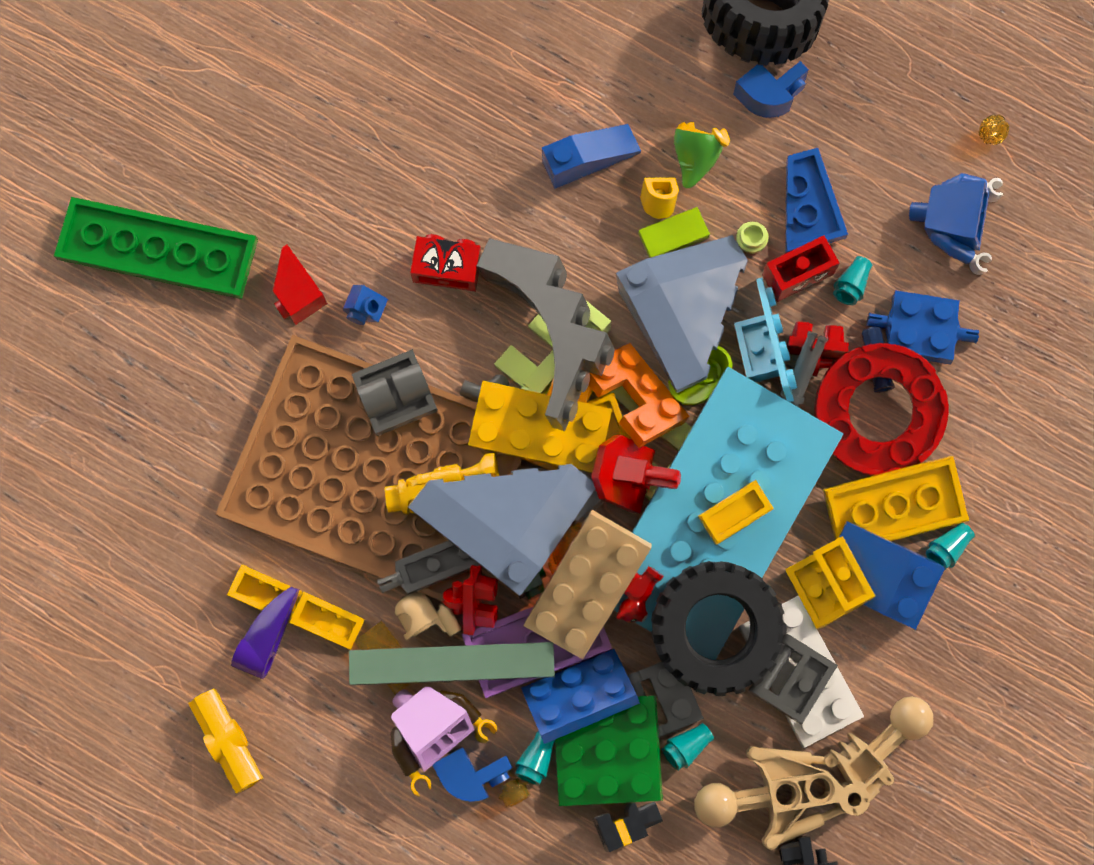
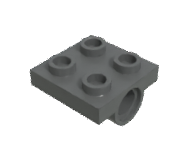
M413 349L351 374L376 436L438 412Z

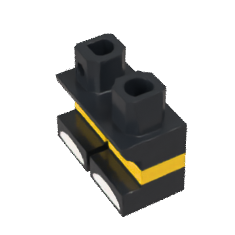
M635 802L629 803L624 809L625 817L613 822L609 813L593 818L592 820L604 850L611 852L649 836L646 828L663 822L656 803L650 802L638 808Z

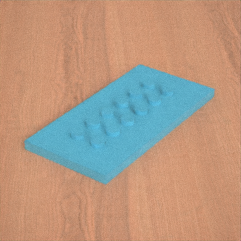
M727 367L669 467L681 472L680 485L677 489L657 487L632 531L633 534L652 544L651 550L637 573L642 575L650 566L664 575L663 579L655 584L650 597L646 601L647 618L643 622L637 621L635 623L650 632L652 631V612L655 610L656 600L660 592L664 591L667 587L666 583L672 577L678 576L682 573V570L689 566L693 567L708 561H723L742 566L755 572L762 578L841 440L843 433L732 368ZM756 480L774 509L715 545L699 520L698 515ZM625 594L620 598L614 611L618 612L621 603L628 598ZM723 595L709 596L696 603L686 620V636L694 651L705 658L716 660L744 611L743 606L735 599Z

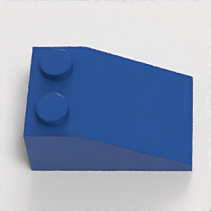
M846 521L839 538L844 537L876 596L863 605L916 630L945 567Z

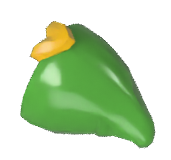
M683 122L675 129L674 145L682 172V185L684 188L688 189L695 186L713 168L723 147L729 145L730 138L725 128L720 131L717 128H712V134L695 129L694 122L687 124Z

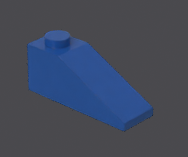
M629 124L571 135L542 147V163L554 189L638 155L641 153V149Z

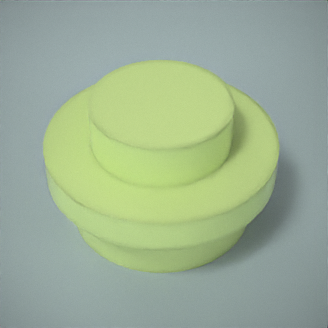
M758 222L744 223L736 234V242L741 250L752 254L762 251L766 247L769 238L766 228Z

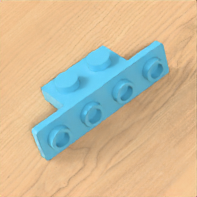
M761 277L756 279L765 315L734 323L746 377L754 382L780 376L786 400L792 402L794 401L792 389H796L797 384L793 369L786 370L785 361L790 360L786 341L779 342L778 334L783 333V327L779 313L774 315L772 313L771 307L777 305L772 287L766 288Z

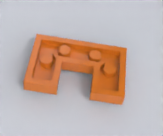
M631 343L614 351L613 360L609 366L606 365L602 376L590 373L589 386L598 397L623 386L639 406V408L624 415L619 422L638 448L683 425L690 417Z

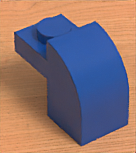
M799 61L776 80L763 65L757 64L736 81L733 95L745 108L757 116L765 118L779 117L790 111L793 97L805 88V80L809 69Z
M464 748L453 752L432 765L442 785L451 795L460 800L470 802L490 798L484 785L489 782L492 788L510 778L507 772L513 769L508 757L504 756L476 772Z

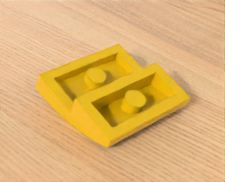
M843 536L813 551V555L785 569L818 630L876 597Z

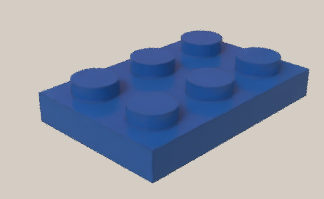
M615 649L557 672L555 677L543 678L521 688L544 744L640 704Z

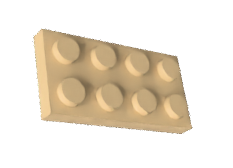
M592 510L525 620L524 627L583 660L651 550L652 544Z

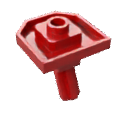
M614 435L599 445L591 478L599 499L631 513L640 514L646 489L649 490L650 486L677 489L681 483V472L677 469L653 466L655 450L645 445L638 448L632 439L623 435Z

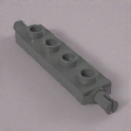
M448 540L396 561V573L377 581L382 593L402 586L408 594L469 571L471 565H481Z

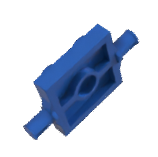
M895 290L888 316L870 312L867 316L866 326L885 328L888 344H896L911 349L930 362L951 365L954 360L955 344L958 340L976 344L979 338V330L960 327L958 320L960 300Z

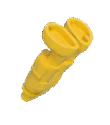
M495 453L485 454L479 463L469 468L461 469L458 464L438 467L432 472L406 479V482L402 479L398 481V485L385 487L388 513L402 511L405 515L409 514L410 511V513L416 514L408 506L429 480L443 479L444 482L464 480V476L491 473V477L499 476Z

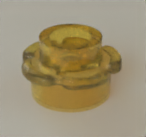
M1000 114L988 116L981 122L979 127V137L983 139L985 144H1000L1009 133V124Z
M519 778L507 782L500 787L503 793L498 796L499 800H503L506 808L521 803L531 796L527 788L529 782L521 784Z

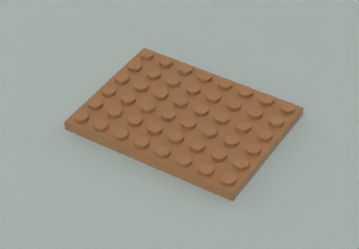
M292 335L215 515L382 579L396 573V561L448 541L446 537L417 514L410 513V511L409 514L405 515L402 511L388 513L385 487L398 485V481L402 479L406 482V479L432 472L438 467L458 464L461 469L469 468L479 463L481 458L487 453H495L499 476L511 475V471L519 470L522 458L468 446L477 403L430 385L428 387L438 412L376 436L351 375L373 364ZM470 570L416 592L443 602L445 590L451 588L453 582L460 581L463 584L464 580L470 578Z

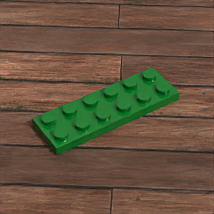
M71 197L54 257L64 262L242 299L258 239L255 235Z

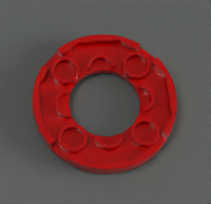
M876 343L858 347L837 359L824 374L818 386L814 404V416L843 433L832 455L845 466L869 475H879L921 464L938 447L945 433L949 415L946 389L943 388L934 367L913 350L888 343ZM876 377L890 378L901 384L909 394L913 407L911 421L906 430L897 438L886 442L870 441L861 436L853 427L848 412L850 398L855 389L866 380Z

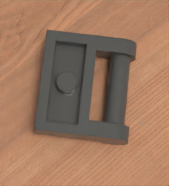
M786 634L783 635L782 643L785 644L782 655L778 654L775 660L776 667L772 672L768 670L762 676L763 681L757 686L752 684L748 691L797 723L803 724L838 665L791 635ZM795 652L801 658L779 694L776 695L769 691L791 653Z
M662 662L628 675L637 696H646L640 682L647 679L650 680L668 722L660 726L658 725L659 737L704 719L691 687L684 686L677 681Z

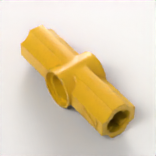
M216 689L204 692L188 704L205 734L203 740L209 753L217 763L221 764L235 793H240L264 779L247 748L248 741L236 720L230 717Z

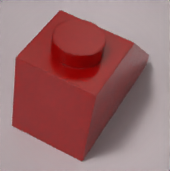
M288 244L283 246L273 287V292L278 299L274 306L284 320L290 316L294 324L297 325L328 303Z

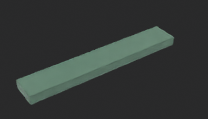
M553 642L349 650V685L351 686L555 677Z

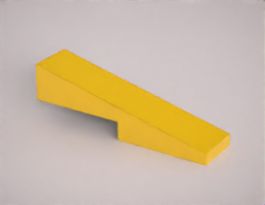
M241 564L226 596L262 611L274 598L291 586ZM299 590L288 623L351 650L365 619Z

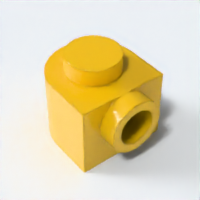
M644 178L640 198L643 209L648 215L656 219L670 217L674 213L679 192L676 178Z

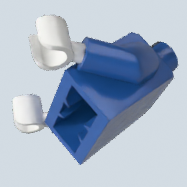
M961 173L942 182L941 185H934L931 188L928 203L912 202L909 210L910 221L925 222V231L935 246L960 262L969 264L970 270L974 274H984L988 270L979 265V259L989 263L992 261V257L989 253L985 252L976 255L975 250H980L988 202H996L1003 196V193L995 192L993 189H999L1003 182L999 178H994L987 183V180L984 178Z

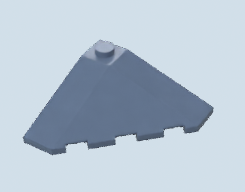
M733 235L647 258L616 273L619 294L677 393L707 379L710 365L707 364L712 349L717 350L722 337L724 325L721 323L725 311H731L738 291V287L735 286L739 272L744 273L748 263V259Z
M572 464L558 465L557 470L540 472L538 468L513 470L511 475L491 477V473L464 476V480L453 482L434 479L429 480L408 508L513 592L521 595L541 570L595 490V486L592 480Z

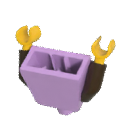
M424 687L414 696L404 689L399 691L393 698V705L397 710L391 716L395 725L390 733L392 754L404 775L411 778L410 789L417 797H420V795L415 790L414 784L418 780L425 781L429 790H431L430 779L425 775H420L419 768L425 772L473 732V725L476 727L474 732L475 738L480 743H487L489 741L481 732V727H487L493 734L497 732L495 722L488 719L482 720L480 718L481 713L461 693L443 690L437 692L431 687Z

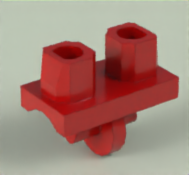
M800 321L795 323L792 334L786 343L790 355H800L808 331L812 332L813 324ZM825 326L823 336L828 338V341L824 346L812 376H818L819 368L829 369L832 365V359L837 360L845 353H848L849 342H844L842 326ZM818 339L815 340L812 349H814Z
M471 565L470 578L464 580L463 584L460 581L453 582L452 587L443 593L444 605L453 609L454 614L459 615L463 613V634L473 635L477 626L494 628L498 618V607L482 604V600H495L498 591V579L482 576V566Z

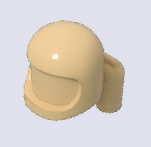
M420 592L407 594L396 604L395 615L407 632L403 635L406 641L434 625L443 633H447L449 637L460 632L462 628L451 608L439 604L437 612L430 599Z

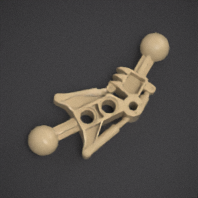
M914 696L904 697L895 703L890 714L891 724L876 739L867 745L861 739L848 733L847 737L850 744L847 745L839 741L838 744L842 751L840 754L831 749L830 753L825 756H813L811 752L750 746L746 750V755L759 767L764 787L733 792L728 786L721 783L706 785L697 793L694 800L696 815L703 824L712 828H721L728 825L735 818L737 812L768 807L769 826L762 838V844L765 848L774 850L784 842L825 825V821L843 813L849 815L863 814L868 809L870 801L880 792L879 789L883 785H891L894 782V777L887 769L888 766L883 760L905 739L912 741L926 736L933 726V712L928 703L921 698ZM811 763L823 764L831 768L837 765L846 782L839 784L828 771L813 767ZM821 778L825 783V791L820 797H813L810 792V785L815 779ZM788 784L792 790V796L788 802L779 803L776 798V791L781 785ZM853 793L854 801L849 804L848 796ZM832 803L836 806V808L823 814L817 812L797 821L806 808Z

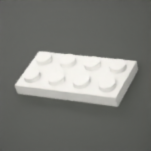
M799 595L783 603L782 607L785 614L782 616L783 622L787 624V634L835 663ZM750 621L738 627L746 642L750 633ZM791 653L770 687L774 694H779L801 658L797 653ZM838 667L803 724H799L786 716L802 748L864 717Z

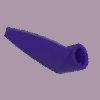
M288 588L261 611L245 637L238 644L231 661L232 667L260 679L266 677L278 651L300 589Z

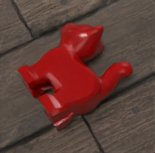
M650 566L642 575L636 572L624 592L628 598L621 603L617 619H623L628 623L645 621L648 616L646 601L650 597L655 584L661 581L664 575Z

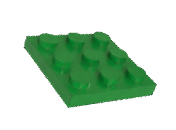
M637 696L640 704L555 739L559 806L663 801L656 696Z

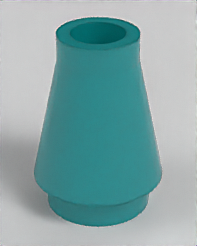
M857 256L853 263L833 284V295L839 302L852 306L857 301L863 299L869 273L873 266L872 262L865 257Z
M959 523L952 530L930 542L929 548L926 550V556L945 567V570L948 567L953 568L969 542L975 537V534L968 525Z
M701 723L691 730L666 741L667 745L662 748V752L671 766L679 771L683 767L688 768L704 748L714 740V736L710 729L704 723Z
M537 731L534 739L516 762L515 766L517 769L515 775L528 783L539 786L542 779L547 777L555 740L544 744L539 731Z

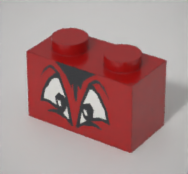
M428 234L425 237L417 236L410 271L413 283L476 292L479 277L477 264L482 255L481 245H476L474 241L468 239H458L457 242L447 241L443 237L434 234Z
M825 235L767 262L762 276L768 287H772L775 299L779 302L833 276L840 262Z

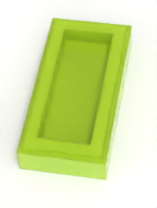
M698 207L642 228L638 232L649 258L686 248L710 237Z

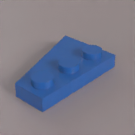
M819 148L789 155L786 160L785 254L825 235L828 243L846 239L848 236Z

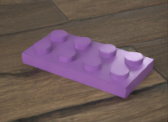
M533 607L497 620L494 628L479 627L476 628L473 635L462 634L466 646L551 641L524 627L525 620ZM604 627L583 660L553 643L555 672L612 650ZM538 678L479 680L487 699Z

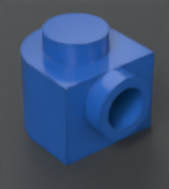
M352 285L343 311L347 313L346 318L349 321L359 325H364L365 322H379L388 299L365 285Z

